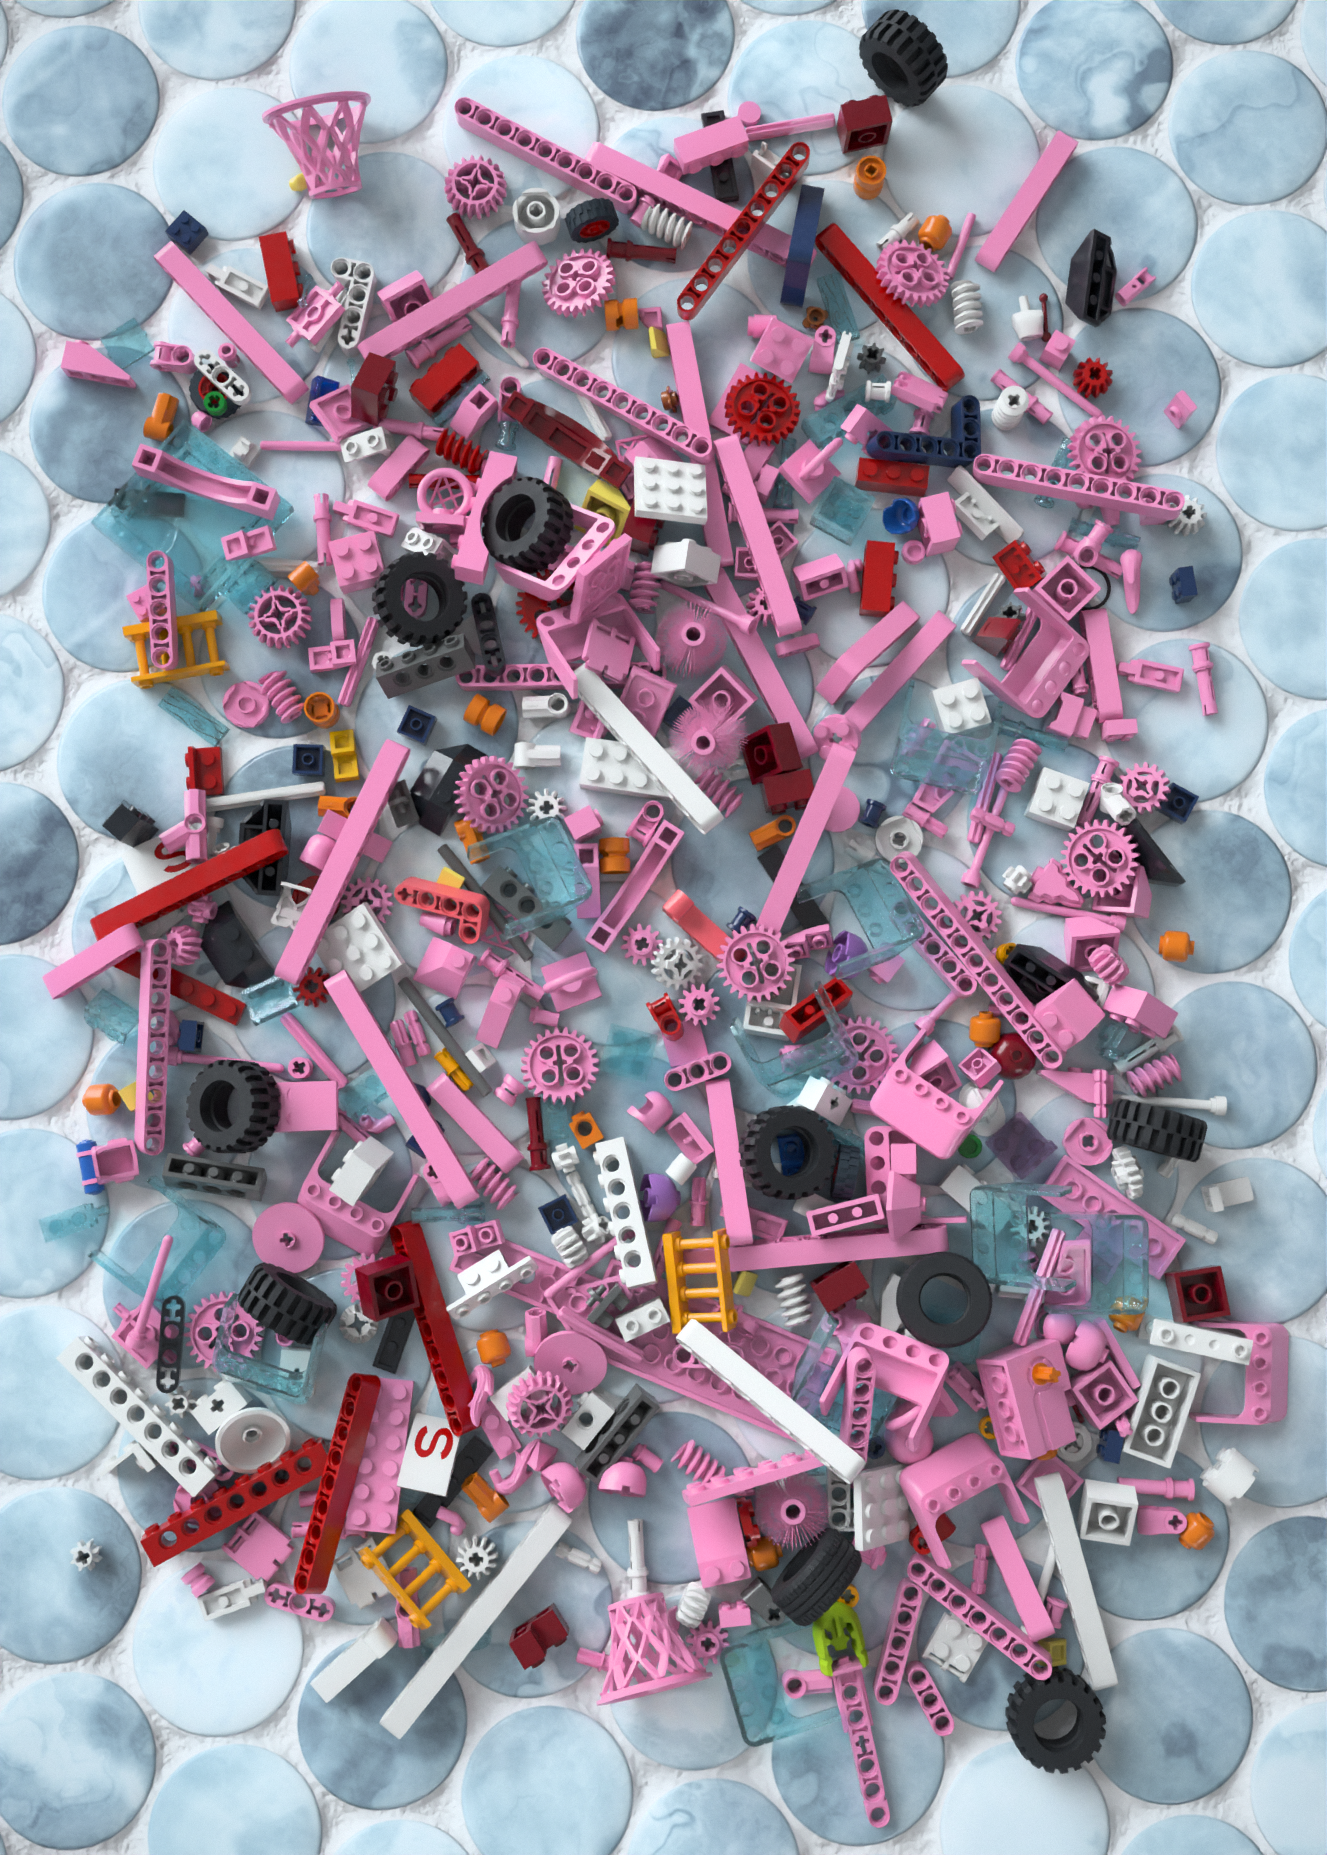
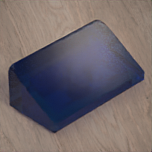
M319 375L312 379L305 420L306 424L324 427L309 407L310 402L339 389L340 382Z

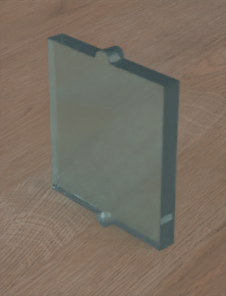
M135 318L100 338L108 351V357L112 358L122 370L155 351L147 338V332L141 329Z

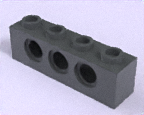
M464 633L452 635L445 640L429 643L417 650L407 651L400 656L382 660L376 664V679L387 698L390 699L475 669V653Z
M499 865L483 883L481 888L550 949L555 951L573 931L569 926L572 922L562 913L557 916L552 911L554 906L545 898L539 900L533 894L536 891L528 883L525 882L522 885L516 880L518 875L508 866L504 869ZM509 885L517 887V893L513 897H507L504 894L505 888ZM526 901H533L535 903V909L530 913H525L522 910V905ZM545 916L553 919V924L548 929L540 926V921Z
M168 1153L162 1172L165 1186L261 1202L267 1182L265 1168Z
M636 1383L585 1450H582L575 1459L579 1472L598 1485L604 1472L618 1461L659 1410L660 1406L655 1397Z

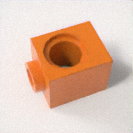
M581 1111L571 1117L573 1122L568 1125L582 1149L604 1138L591 1112L585 1114L584 1111ZM584 1121L589 1122L592 1126V1132L587 1136L582 1135L578 1129L580 1123Z

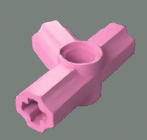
M189 789L184 791V821L158 836L170 854L185 846L186 862L202 864L208 861L206 791ZM194 823L202 824L201 828L198 830L190 829L191 825Z

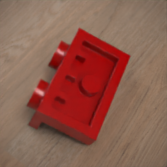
M1014 540L992 557L1014 589L1031 588L1045 578L1043 574L1045 572L1044 567L1038 560L1034 561L1030 556L1032 550L1025 541L1021 543L1020 540Z
M188 746V753H185L186 767H189V777H186L187 789L205 790L206 796L225 795L222 748L220 746L206 748Z

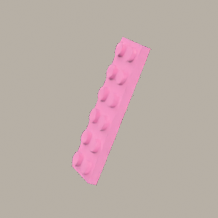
M1063 1155L1037 1193L1041 1198L1082 1227L1094 1233L1158 1280H1160L1186 1241L1182 1236L1067 1155Z
M379 1378L381 1382L380 1392L351 1495L345 1529L395 1534L401 1496V1487H397V1482L407 1446L414 1381Z
M804 1449L805 1453L796 1455L795 1452L782 1455V1460L772 1462V1460L759 1462L758 1467L754 1469H749L748 1467L734 1470L735 1475L725 1477V1474L713 1476L710 1478L711 1482L701 1484V1481L686 1485L687 1489L681 1492L684 1501L692 1507L824 1466V1464Z

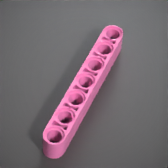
M1060 130L1056 133L975 258L977 263L995 273L1072 156L1079 143L1078 141Z
M940 610L937 611L844 714L847 717L846 719L851 723L854 722L861 733L944 642L957 625Z
M729 1078L705 1081L726 1233L730 1238V1247L753 1244L743 1169L739 1162L741 1155L738 1153L739 1142Z
M917 1552L910 1557L907 1574L912 1581L1037 1680H1046L1050 1677L1052 1673V1657L1046 1649L1037 1642L1032 1643L1026 1633L948 1571L937 1566L935 1561L929 1556ZM920 1563L925 1567V1570L917 1571L913 1568V1565ZM940 1579L945 1583V1586L937 1587L933 1581ZM959 1595L964 1597L966 1601L964 1603H957L953 1597ZM975 1612H982L986 1617L984 1619H977L973 1614ZM1002 1628L1006 1631V1634L997 1635L993 1630ZM1022 1644L1027 1649L1025 1651L1020 1652L1017 1651L1014 1648V1646ZM1044 1661L1047 1666L1039 1668L1034 1663Z

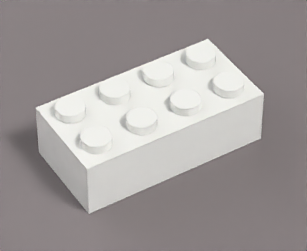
M586 737L579 781L580 789L673 802L620 742ZM663 748L679 764L680 758L678 759V757L681 755L679 750Z
M1147 1353L1138 1379L1141 1386L1134 1391L1139 1401L1128 1409L1126 1415L1133 1433L1132 1435L1127 1434L1124 1438L1122 1451L1171 1468L1201 1373Z

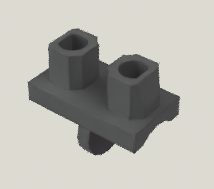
M406 780L397 782L388 800V805L396 827L400 828L419 821L420 818Z
M618 1283L613 1286L604 1298L602 1294L607 1288L603 1284L597 1290L592 1287L587 1289L591 1297L586 1301V1304L592 1307L596 1301L599 1302L587 1318L592 1324L596 1322L606 1329L614 1320V1317L605 1310L609 1304L612 1303L622 1311L630 1302Z

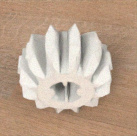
M1189 495L1184 496L1185 503L1179 517L1170 520L1171 522L1168 524V528L1173 526L1176 528L1174 534L1182 531L1184 537L1188 536L1190 532L1196 534L1199 531L1198 528H1202L1205 525L1203 519L1207 517V513L1201 511L1205 504L1198 505V497L1191 501ZM1170 504V508H1177V505Z
M544 789V796L542 797L538 791L535 792L538 800L529 799V803L535 807L527 808L528 813H534L529 818L530 821L538 820L536 825L538 828H541L545 822L547 830H550L551 822L556 827H559L557 818L561 820L566 818L560 812L568 810L567 806L561 805L565 801L564 797L556 799L558 796L557 791H553L551 796H549L548 789ZM549 804L554 809L550 810L549 814L546 815L544 811L541 812V809H544L545 805Z
M1024 1205L1022 1207L1023 1214L1018 1209L1014 1210L1017 1219L1011 1217L1009 1221L1015 1223V1226L1009 1227L1008 1230L1016 1232L1012 1238L1015 1241L1021 1239L1020 1243L1022 1246H1026L1029 1241V1244L1035 1247L1036 1239L1041 1243L1045 1241L1041 1236L1042 1233L1049 1235L1050 1231L1044 1229V1226L1050 1225V1221L1042 1220L1046 1213L1044 1211L1038 1213V1207L1033 1206L1029 1210V1207ZM1031 1220V1224L1034 1225L1033 1230L1024 1227L1025 1223H1030Z
M572 1227L561 1228L552 1236L551 1242L567 1268L572 1270L584 1263L588 1258V1252L583 1242Z
M477 1535L473 1536L472 1542L466 1538L463 1542L464 1546H459L457 1550L461 1555L457 1556L456 1562L463 1563L459 1570L463 1572L468 1569V1578L472 1577L473 1572L476 1573L478 1580L481 1579L482 1572L489 1576L491 1574L490 1568H496L497 1562L493 1559L497 1558L499 1554L497 1551H491L495 1547V1543L492 1542L486 1545L488 1538L486 1536L483 1537L481 1542H479ZM475 1552L478 1553L479 1557H482L479 1562L473 1557Z
M691 1582L688 1584L677 1606L676 1620L686 1627L693 1629L698 1627L711 1599L710 1590L703 1588L699 1583Z

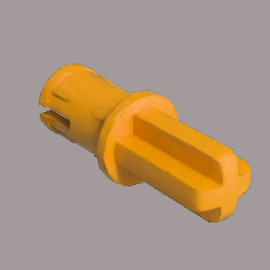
M446 1047L434 1056V1059L447 1072L446 1076H450L463 1092L473 1087L474 1084L447 1051Z

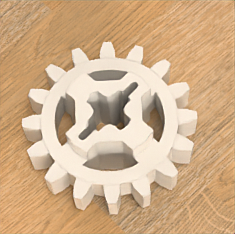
M676 937L675 942H673V940L668 938L666 939V946L660 943L658 945L661 950L659 952L653 951L657 958L650 961L651 964L656 966L651 971L653 974L658 975L656 980L660 983L663 982V986L667 988L672 986L673 989L678 990L680 984L681 987L686 989L688 981L693 984L695 983L694 975H701L697 968L703 966V963L698 962L702 954L696 952L698 947L694 944L691 945V941L687 939L682 941L681 938ZM684 949L688 952L690 959L686 958ZM663 968L668 969V975H670V978L665 974Z
M1127 1146L1113 1149L1111 1173L1118 1189L1124 1190V1194H1127L1128 1199L1132 1200L1142 1197L1144 1172L1139 1165L1137 1157L1131 1155V1151H1128Z

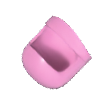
M313 835L307 842L298 860L313 873L320 876L336 841L326 835Z
M650 1091L644 1095L647 1101L640 1109H636L632 1105L627 1112L637 1118L652 1134H655L671 1118L673 1108L670 1101L663 1094L657 1091Z
M1041 1310L1037 1314L1033 1328L1037 1338L1059 1340L1060 1346L1074 1340L1077 1323L1074 1317L1067 1311ZM1050 1312L1044 1319L1043 1334H1041L1038 1328L1039 1321L1044 1314Z

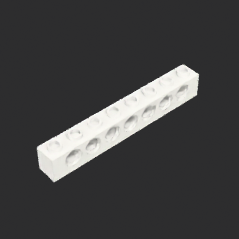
M77 1336L56 1359L193 1498L199 1496L221 1473L217 1469L218 1464L211 1457H205L199 1451L201 1447L193 1439L188 1440L182 1434L184 1430L179 1424L174 1421L171 1423L165 1417L166 1412L162 1407L157 1404L153 1405L148 1400L149 1395L141 1387L136 1388L131 1383L132 1378L127 1372L117 1369L114 1365L115 1360L109 1354H103L97 1348L98 1343L92 1337ZM88 1355L93 1359V1366L90 1369L85 1365V1359ZM105 1372L110 1376L108 1386L102 1382V1376ZM121 1390L126 1391L128 1396L125 1403L119 1400ZM138 1407H141L145 1412L143 1420H139L136 1417ZM155 1424L159 1425L162 1429V1434L159 1438L153 1434ZM172 1442H176L179 1445L177 1455L172 1454L170 1451V1444ZM189 1459L196 1462L197 1468L195 1472H191L187 1468Z

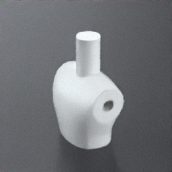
M1028 296L1019 297L1021 312L1013 314L1011 318L1012 327L1017 333L1019 341H1030L1043 337L1044 316L1042 310H1030Z

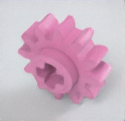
M640 923L637 925V931L629 927L628 931L631 935L629 937L626 935L622 936V939L627 941V944L622 945L621 949L629 951L625 954V959L632 956L634 957L633 965H636L638 960H642V965L646 966V959L649 958L650 961L655 960L653 951L659 952L660 949L656 947L660 943L663 944L662 940L655 939L659 935V931H655L653 934L650 933L651 925H648L646 930H642ZM642 939H645L646 944L649 945L648 948H643L642 951L637 950L636 941L641 942Z
M704 984L701 985L700 990H696L695 985H691V993L683 990V995L686 999L678 1000L680 1004H684V1008H681L679 1013L686 1012L687 1016L684 1021L687 1022L692 1018L694 1019V1026L698 1024V1020H702V1023L706 1026L707 1017L712 1020L716 1019L712 1011L720 1010V1007L714 1006V1002H717L720 998H712L711 995L714 989L712 988L706 992L704 991ZM695 999L698 1001L700 999L704 1000L703 1006L705 1009L703 1011L693 1009L695 1006L693 1001Z
M709 1617L707 1624L704 1625L701 1620L698 1628L693 1629L690 1627V1632L693 1635L686 1636V1642L692 1643L687 1647L691 1653L695 1652L694 1656L697 1660L702 1657L705 1666L708 1664V1659H712L717 1664V1655L726 1657L723 1648L730 1647L729 1641L723 1640L728 1637V1631H720V1622L714 1626L712 1618ZM706 1637L711 1638L710 1645L704 1644Z

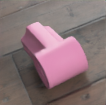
M534 1307L525 1311L526 1357H534L539 1344L550 1336L547 1330L546 1310L540 1307Z
M789 1669L782 1675L781 1682L785 1693L793 1699L801 1698L803 1695L832 1692V1677L822 1674L820 1669L804 1671ZM792 1679L800 1680L796 1688L788 1687V1683Z

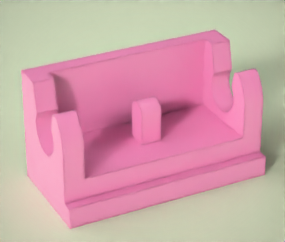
M683 1112L664 1127L684 1155L695 1165L714 1151L713 1147L686 1112Z

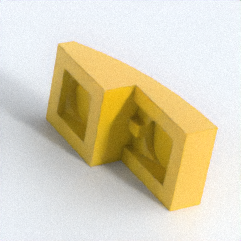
M353 729L329 732L336 783L360 780Z

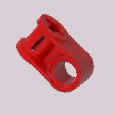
M666 992L663 994L664 997L652 1003L647 1002L646 1006L663 1035L670 1041H676L683 1036L684 1027ZM669 1024H678L675 1031H666Z
M945 1513L937 1518L935 1528L942 1542L954 1533L956 1526ZM917 1525L909 1533V1543L919 1554H929L930 1550L926 1541L922 1545L918 1541L919 1537L924 1539L919 1525Z

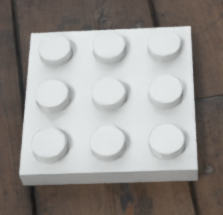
M635 456V516L706 525L708 518L705 465Z
M367 902L362 903L326 929L316 950L317 955L331 977L345 969L360 993L405 964V961Z
M896 1462L863 1470L853 1481L855 1550L866 1551L909 1538V1503L899 1483V1475L907 1467L906 1464Z

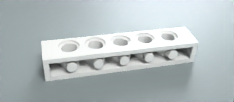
M624 1137L596 1143L597 1151H593V1157L596 1166L600 1165L602 1174L598 1175L601 1189L605 1188L607 1198H603L606 1213L610 1212L612 1221L608 1222L611 1236H616L617 1245L614 1246V1252L617 1261L621 1260L623 1268L619 1270L622 1285L626 1284L630 1290L658 1283L627 1141ZM611 1161H619L620 1166L617 1171H608V1165ZM617 1184H623L625 1186L624 1193L619 1196L614 1195V1187ZM627 1207L630 1209L629 1217L623 1220L619 1219L618 1213L620 1209ZM629 1231L635 1232V1240L629 1244L625 1243L623 1239L625 1233ZM634 1255H639L641 1257L640 1265L636 1268H631L629 1266V1259Z

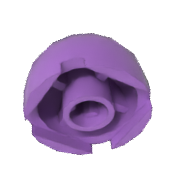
M845 930L840 932L834 939L836 946L833 954L828 950L825 960V971L833 977L838 976L840 979L849 980L867 969L870 962L868 948L863 939L856 934Z
M644 1174L640 1185V1191H644L643 1200H640L644 1221L660 1222L670 1218L675 1212L676 1206L680 1205V1191H677L674 1182L663 1174Z

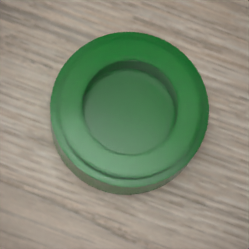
M969 1134L957 1149L959 1154L965 1158L977 1157L982 1151L981 1140L977 1136Z

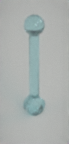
M310 273L304 275L305 284L302 297L298 299L300 308L307 307L306 296L309 283L313 280Z
M350 358L347 360V366L350 368L351 382L353 383L356 362Z

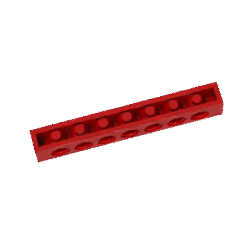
M313 1437L301 1444L302 1448L294 1452L292 1449L284 1452L279 1456L280 1460L273 1464L270 1461L262 1464L257 1468L258 1472L251 1476L244 1474L234 1481L235 1484L229 1488L222 1486L212 1493L213 1496L204 1501L203 1498L198 1499L185 1512L176 1511L167 1517L168 1521L161 1525L155 1523L146 1528L140 1542L153 1567L160 1565L322 1476L329 1452L323 1438L315 1439ZM306 1457L310 1459L312 1464L308 1467H302L299 1465L298 1460ZM286 1470L289 1473V1477L287 1479H279L276 1472ZM263 1482L267 1489L262 1492L257 1491L254 1488V1484ZM239 1494L243 1496L244 1502L236 1504L232 1501L231 1497ZM211 1507H218L221 1509L222 1514L213 1516L209 1509ZM195 1519L198 1521L199 1527L190 1528L186 1521ZM168 1531L173 1532L177 1539L173 1541L167 1540L164 1533Z

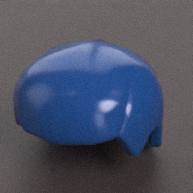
M909 498L894 499L893 503L883 510L882 522L885 529L891 534H907L917 526L920 512L917 505Z

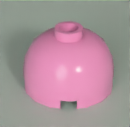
M1083 1319L1075 1332L1076 1336L1073 1343L1070 1342L1064 1362L1072 1368L1088 1371L1095 1368L1099 1362L1104 1364L1110 1350L1106 1349L1107 1338L1103 1330L1094 1323Z
M916 1419L899 1429H886L884 1434L885 1445L889 1454L896 1461L906 1465H911L925 1459L931 1454L934 1445L933 1432L930 1426L927 1425L915 1452L909 1450L908 1436Z
M620 1457L614 1465L604 1472L597 1490L607 1494L616 1493L625 1497L642 1498L646 1495L647 1478L644 1470L639 1465L633 1463V1458Z
M562 1461L548 1466L541 1472L542 1475L540 1477L552 1498L555 1496L560 1501L558 1505L566 1513L572 1512L584 1500L587 1489L584 1480L587 1477L579 1472L577 1467L575 1468L570 1463Z

